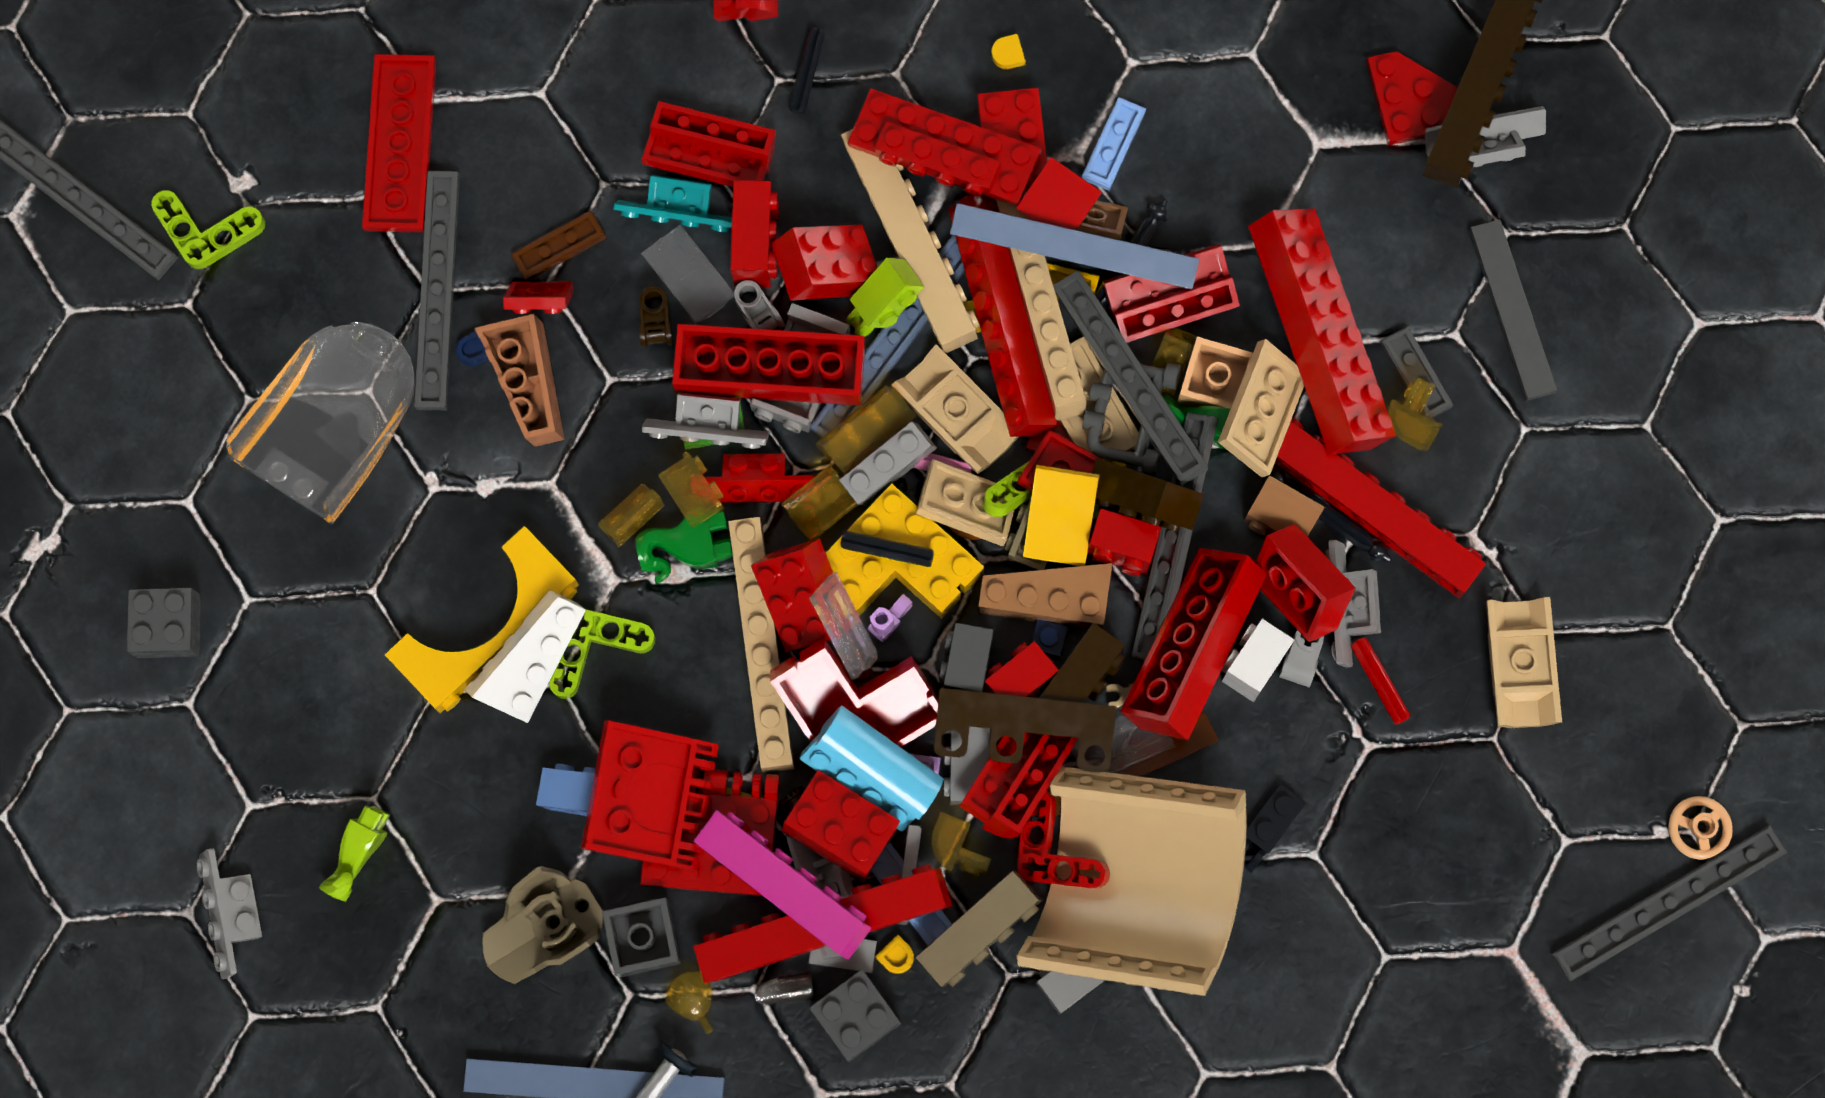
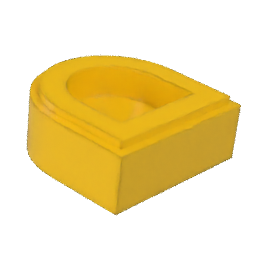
M1018 34L1002 37L993 44L992 60L998 67L1011 69L1025 65V58Z
M897 935L875 958L889 972L902 974L911 968L914 954L911 947Z

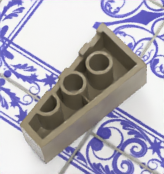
M1012 871L916 958L941 987L946 986L948 983L953 987L967 975L963 971L972 962L976 966L991 953L988 948L996 941L1001 944L1015 932L1012 927L1021 919L1024 922L1029 920L1039 910L1037 905L1043 899L1020 876L1018 871Z

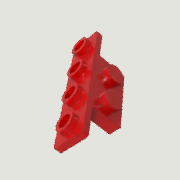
M785 453L723 454L722 477L691 478L692 500L694 503L816 501V476H785Z

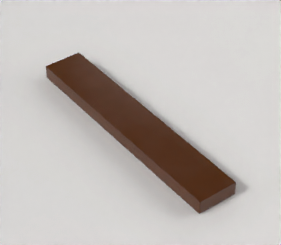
M1204 712L1200 714L1188 740L1156 734L1111 756L1110 769L1106 772L1144 777L1213 745L1219 740ZM1104 759L1092 764V766L1100 765ZM1054 796L1056 799L1055 818L1061 815V796ZM1041 799L1038 803L1039 807H1045L1046 800Z

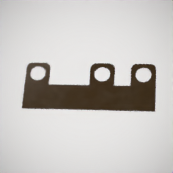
M940 688L934 751L940 756L958 758L965 756L970 727L991 729L989 757L993 761L1018 763L1021 760L1025 732L1080 738L1077 758L1078 767L1083 771L1106 772L1111 766L1117 706ZM953 730L960 734L962 743L957 750L948 751L942 746L941 737L946 731ZM1003 736L1012 737L1017 744L1015 753L1009 757L1001 756L996 750V743ZM1092 745L1100 746L1105 752V759L1098 766L1089 765L1084 758L1086 749Z

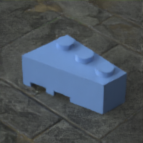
M556 764L555 769L543 768L536 805L551 811L587 816L596 768L584 767L583 772L574 771L573 766Z

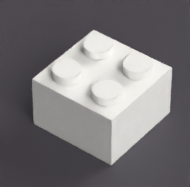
M1264 619L1260 621L1258 626L1251 623L1238 644L1243 647L1242 650L1238 652L1234 649L1221 670L1226 673L1222 682L1254 702L1294 642V639Z

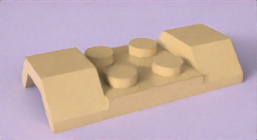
M937 344L904 378L896 380L891 385L913 408V411L977 474L990 467L1018 438L1010 437L1003 411Z
M1550 597L1518 602L1487 600L1488 642L1497 726L1524 728L1562 723Z

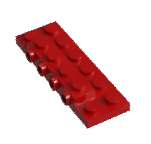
M870 89L848 140L849 147L879 157V160L886 165L896 166L898 164L907 167V170L914 175L923 177L926 174L935 177L936 181L942 185L952 187L955 184L963 187L967 193L973 196L981 197L983 194L1016 207L1024 197L1042 153L1039 147L874 89Z

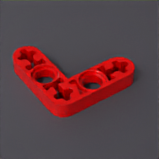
M1046 790L1042 797V800H1046V806L1040 807V810L1038 806L1035 808L1020 834L1017 865L1020 876L1024 880L1083 888H1101L1105 886L1110 878V869L1104 861L1051 854L1056 799L1049 790ZM1039 815V817H1045V822L1031 821L1032 816L1038 817ZM1035 826H1040L1044 832V838L1039 844H1034L1030 839V831ZM1035 858V864L1048 865V872L1034 871L1033 873L1032 870L1028 869V863H1033ZM1062 861L1067 862L1071 867L1070 876L1065 880L1060 879L1056 872L1058 864ZM1094 865L1095 870L1100 871V878H1095L1094 883L1093 878L1090 876H1079L1080 869L1093 870Z

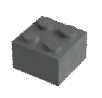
M192 588L129 590L127 652L136 658L200 656L201 595Z
M956 623L954 631H948L945 655H949L948 662L942 661L939 675L940 686H944L945 689L983 692L993 641L992 629Z
M666 897L602 911L615 976L624 977L682 964L670 903Z
M860 970L810 1007L813 1014L848 1062L901 1025L898 1018L863 970Z

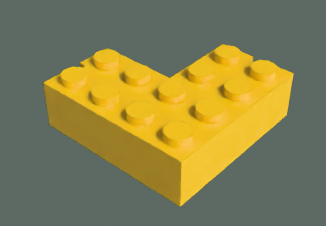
M893 484L873 502L847 531L932 549L934 551L933 562L930 567L846 550L841 548V536L826 552V555L853 622L895 578L942 619L961 599V591L966 594L984 575V566L933 520L917 515V506Z

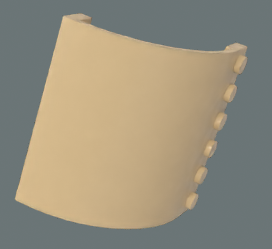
M1061 766L1050 784L1051 795L1061 796V822L1057 855L1104 861L1110 869V878L1107 884L1101 888L1051 884L1037 927L1033 935L1028 936L1017 955L1018 966L1205 996L1225 953L1240 895L1246 845L1245 790L1108 772L1083 771L1078 768ZM1062 861L1058 864L1056 869L1058 877L1065 880L1070 876L1071 867L1067 862ZM1094 865L1093 870L1080 869L1079 876H1090L1093 878L1094 883L1095 878H1100V871H1096Z

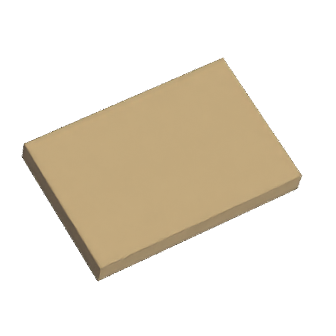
M932 459L928 466L916 514L1003 547L1007 541L1014 510L1002 517L990 516L984 511L982 503L986 490L994 485L995 482ZM1004 497L999 500V502H1001L1002 504H1003Z

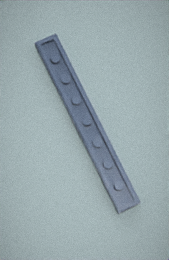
M960 203L956 204L950 234L1189 289L1193 288L1200 260L1199 258Z
M952 235L939 252L941 259L948 258L954 271L950 278L955 285L965 270L956 237ZM918 298L913 304L903 310L894 325L889 328H883L866 350L861 406L826 404L811 424L810 429L832 445L836 446L928 322Z
M467 1059L463 1092L540 1098H636L654 1073ZM677 1074L660 1098H723L725 1078L690 1077Z

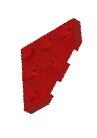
M1399 52L1367 58L1366 64L1388 146L1425 138V130L1427 128L1443 125L1458 87Z

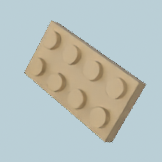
M1082 337L1070 343L1086 398V410L1093 411L1095 401L1090 400L1091 386L1093 382L1100 383L1104 371L1088 343ZM1112 387L1111 398L1107 405L1105 422L1099 441L1105 447L1132 451L1136 447L1139 432ZM1085 413L1060 419L1059 422L1069 440L1091 452L1087 444L1088 429H1083Z
M1267 339L1258 341L1218 440L1219 444L1261 478L1271 474L1304 388L1298 366Z

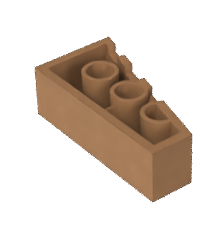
M1112 563L985 575L982 578L978 614L1034 622L1043 620L1082 629H1089L1095 623L1103 629Z

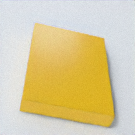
M1036 465L1023 557L1076 566L1086 565L1099 481L1098 474Z

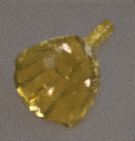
M701 971L687 972L675 978L668 987L666 1004L680 1016L691 1021L698 1020L706 1034H710L713 1031L705 1017L713 999L711 984L703 982Z

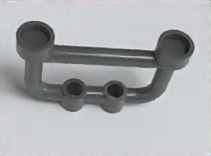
M1167 363L1166 369L1141 364L1160 394L1163 388L1176 390L1180 376V365ZM1104 371L1100 383H1092L1090 400L1095 401L1093 411L1086 410L1083 419V429H1088L1087 444L1093 454L1102 459L1141 466L1142 473L1155 476L1160 453L1158 450L1148 449L1150 438L1142 426H1140L1134 452L1105 447L1099 441L1113 381L1107 372Z

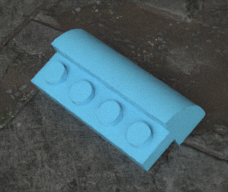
M842 705L823 724L820 733L803 750L800 756V760L814 770H820L900 820L898 829L902 832L915 818L919 820L937 796L944 778Z

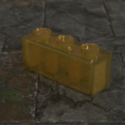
M886 385L820 439L816 445L835 470L840 474L846 475L886 443L893 435L907 426L916 415L897 390Z

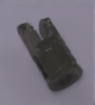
M810 971L778 976V979L767 982L763 981V983H760L755 988L756 1001L762 1003V1005L779 1002L785 1005L787 1003L815 1000Z

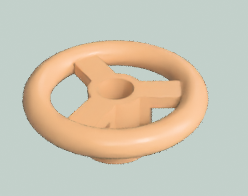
M1694 796L1681 801L1673 809L1668 824L1669 835L1675 847L1684 855L1698 860H1707L1720 855L1729 845L1733 832L1732 821L1726 809L1717 801L1703 796ZM1693 806H1705L1713 810L1711 813L1698 814L1692 819L1682 816L1683 812ZM1721 819L1723 826L1722 837L1714 847L1710 848L1709 838L1717 833V820ZM1699 822H1702V823L1705 824V826H1706V831H1705V833L1699 831V829H1698V823H1699ZM1678 825L1691 830L1692 834L1697 837L1700 850L1693 849L1684 843L1680 837Z

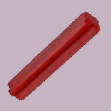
M1363 637L1354 641L1351 644V648L1393 722L1397 725L1408 720L1410 713L1368 639Z

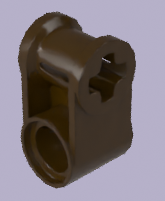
M647 287L642 291L639 298L641 347L647 348L648 344L661 343L673 346L670 305L667 296L659 287ZM657 297L662 299V304L657 309L647 307V302L651 298Z

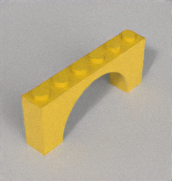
M525 526L502 546V549L514 566L518 591L512 615L495 637L485 644L470 650L444 652L419 643L407 633L385 654L439 713H442L444 710L450 711L460 702L461 698L459 696L465 691V688L479 676L487 662L498 654L504 647L505 641L511 634L514 635L524 623V619L549 590L568 599H571L577 592L575 588L579 584L576 579Z

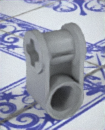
M745 280L736 286L734 290L735 303L744 317L748 328L774 330L777 327L780 329L785 327L778 311L769 302L756 282ZM745 292H753L757 295L756 300L752 303H744L740 298Z
M1297 630L1293 637L1294 642L1290 646L1289 651H1287L1279 678L1310 687L1317 668V660L1324 636L1314 640L1316 643L1312 642L1310 646L1304 645L1305 640L1300 638V636H1304Z

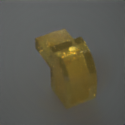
M1417 378L1416 382L1412 381L1404 393V397L1407 398L1405 402L1392 399L1389 406V416L1397 437L1420 451H1428L1443 425L1441 422L1422 413L1436 384L1424 378Z
M940 812L932 833V852L936 862L950 874L953 873L956 863L962 865L960 870L971 875L978 876L979 872L986 874L991 859L962 848L971 823Z

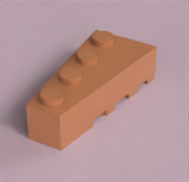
M534 314L476 327L475 331L482 341L487 357L494 367L498 381L510 402V407L525 439L535 447L565 440L543 322Z

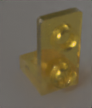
M1176 327L1168 329L1152 366L1166 369L1167 363L1180 365V381L1198 336ZM1163 388L1161 396L1163 397L1164 394H1167L1173 398L1176 390Z

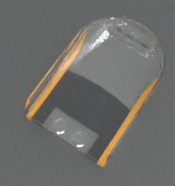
M351 322L352 325L337 327L331 325L310 336L299 347L225 440L232 461L332 525L364 484L381 458L406 414L415 390L414 369L405 347L386 330L361 322Z

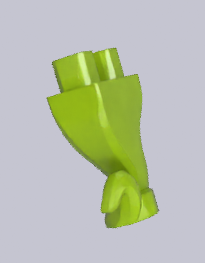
M365 806L358 819L349 820L340 845L338 867L319 886L323 892L341 901H347L352 892L353 880L388 834V832L382 829L390 816L389 813L375 806Z

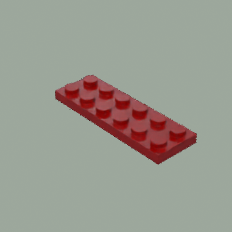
M374 54L362 220L364 231L424 233L427 173L430 166L437 63L435 56Z

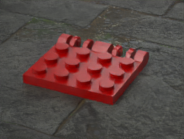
M610 720L604 721L581 849L697 872L699 858L681 855L678 852L681 850L700 853L701 847L693 842H682L681 835L682 830L699 834L704 828L703 825L684 821L685 816L706 819L710 796L692 793L689 790L690 787L711 790L712 782L706 779L692 778L693 767L704 771L714 770L715 762L698 759L695 756L717 758L719 745Z
M693 768L692 778L699 779V768ZM705 771L704 779L712 782L711 790L703 789L702 794L710 796L706 819H697L685 816L684 821L705 826L716 810L726 816L729 812H732L745 822L742 826L744 830L750 834L755 830L769 840L766 847L773 851L780 775H766L764 799H760L761 773L754 774L751 784L752 798L740 797L743 786L742 772L735 771L732 796H726L728 771ZM690 787L689 792L697 793L698 788ZM682 830L681 841L693 842L698 834ZM702 848L700 853L681 850L678 852L681 855L699 858L697 872L643 861L640 884L642 886L763 896Z

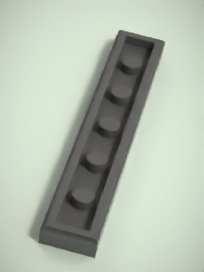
M1501 220L1471 227L1469 232L1525 401L1556 393L1557 388Z

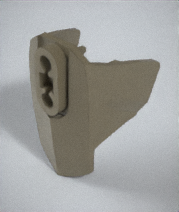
M537 867L513 886L506 900L503 918L483 933L482 945L486 964L498 977L513 984L549 965H561L587 949L601 937L604 920L603 910L586 883L567 877L561 871L552 868ZM579 902H588L589 908L586 912H578L576 910ZM559 918V926L556 929H552L550 926L551 921Z

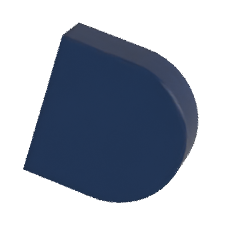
M476 331L462 337L458 341L456 354L464 365L476 367L489 361L482 341Z

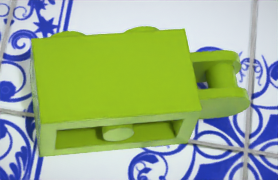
M886 258L850 298L855 309L848 315L846 322L849 326L855 328V335L866 337L874 328L891 327L897 322L898 316L903 310L915 302L917 295L924 288V285L906 259Z

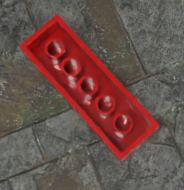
M678 324L672 385L676 394L686 392L733 398L861 406L865 337L861 335Z
M1199 548L1120 711L1140 730L1184 740L1189 739L1267 575L1248 555Z

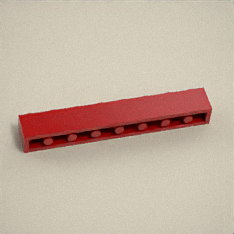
M965 196L957 202L998 212L995 199L991 197ZM956 204L948 209L951 222L953 221ZM955 235L1010 437L1039 436L1056 426L1057 422L1009 249L1005 246Z
M1292 418L1274 464L1279 468H1283L1294 479L1376 539L1384 542L1387 547L1460 599L1486 565L1481 560V554L1471 547L1465 548L1456 542V536L1445 528L1438 529L1430 523V517L1421 510L1416 509L1414 511L1405 505L1406 501L1401 495L1394 491L1388 492L1379 486L1380 481L1368 472L1363 474L1354 467V462L1343 454H1339V456L1337 454L1329 455L1324 440L1317 435L1314 437L1303 430L1304 426L1298 420Z
M930 864L912 869L913 875L901 879L900 874L881 879L882 885L872 889L870 884L851 889L852 895L841 898L839 901L847 909L853 905L867 916L864 922L872 927L869 933L953 906L942 869H931ZM775 913L761 918L762 924L751 927L750 922L731 928L733 933L721 937L720 932L702 937L703 943L693 947L703 982L712 983L826 947L827 945L790 916L781 918L780 913Z

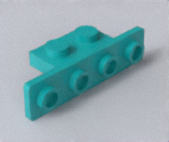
M652 174L650 176L647 204L618 200L614 203L613 210L621 211V216L639 218V214L650 215L651 220L667 223L669 219L681 220V225L688 227H699V223L711 225V230L729 232V228H732V217L709 214L712 183Z

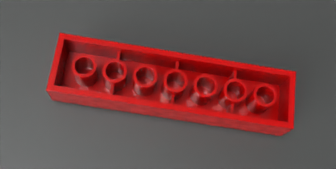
M1315 208L1272 210L1248 227L1328 454L1371 450L1395 437L1396 434L1386 409L1381 389L1372 370L1371 361L1362 342L1361 333L1357 328L1350 303L1343 289L1340 275L1333 261L1330 247L1324 236L1320 219Z

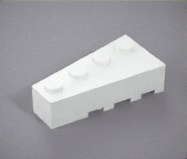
M549 590L524 619V623L514 635L511 634L505 641L504 647L493 659H490L482 668L483 671L479 676L469 683L465 688L466 692L472 698L528 723L586 610L578 603Z

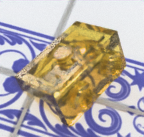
M688 451L682 454L684 457L682 460L658 474L690 526L694 528L724 509L719 501L724 496L714 481L708 484L702 475L707 472V469L698 455L692 458Z
M830 465L781 504L795 526L809 541L815 540L858 505L839 481V475Z
M641 484L601 520L598 526L619 548L664 507L663 501L653 489L650 490L645 484Z

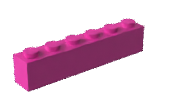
M716 810L693 842L838 955L849 960L872 929V927L864 922L867 916L853 905L847 909L840 904L839 901L842 897L830 887L826 886L822 890L814 884L818 878L802 867L798 871L790 864L793 859L778 848L773 852L766 847L769 840L760 833L753 830L750 834L744 830L742 826L745 822L732 812H729L726 816Z

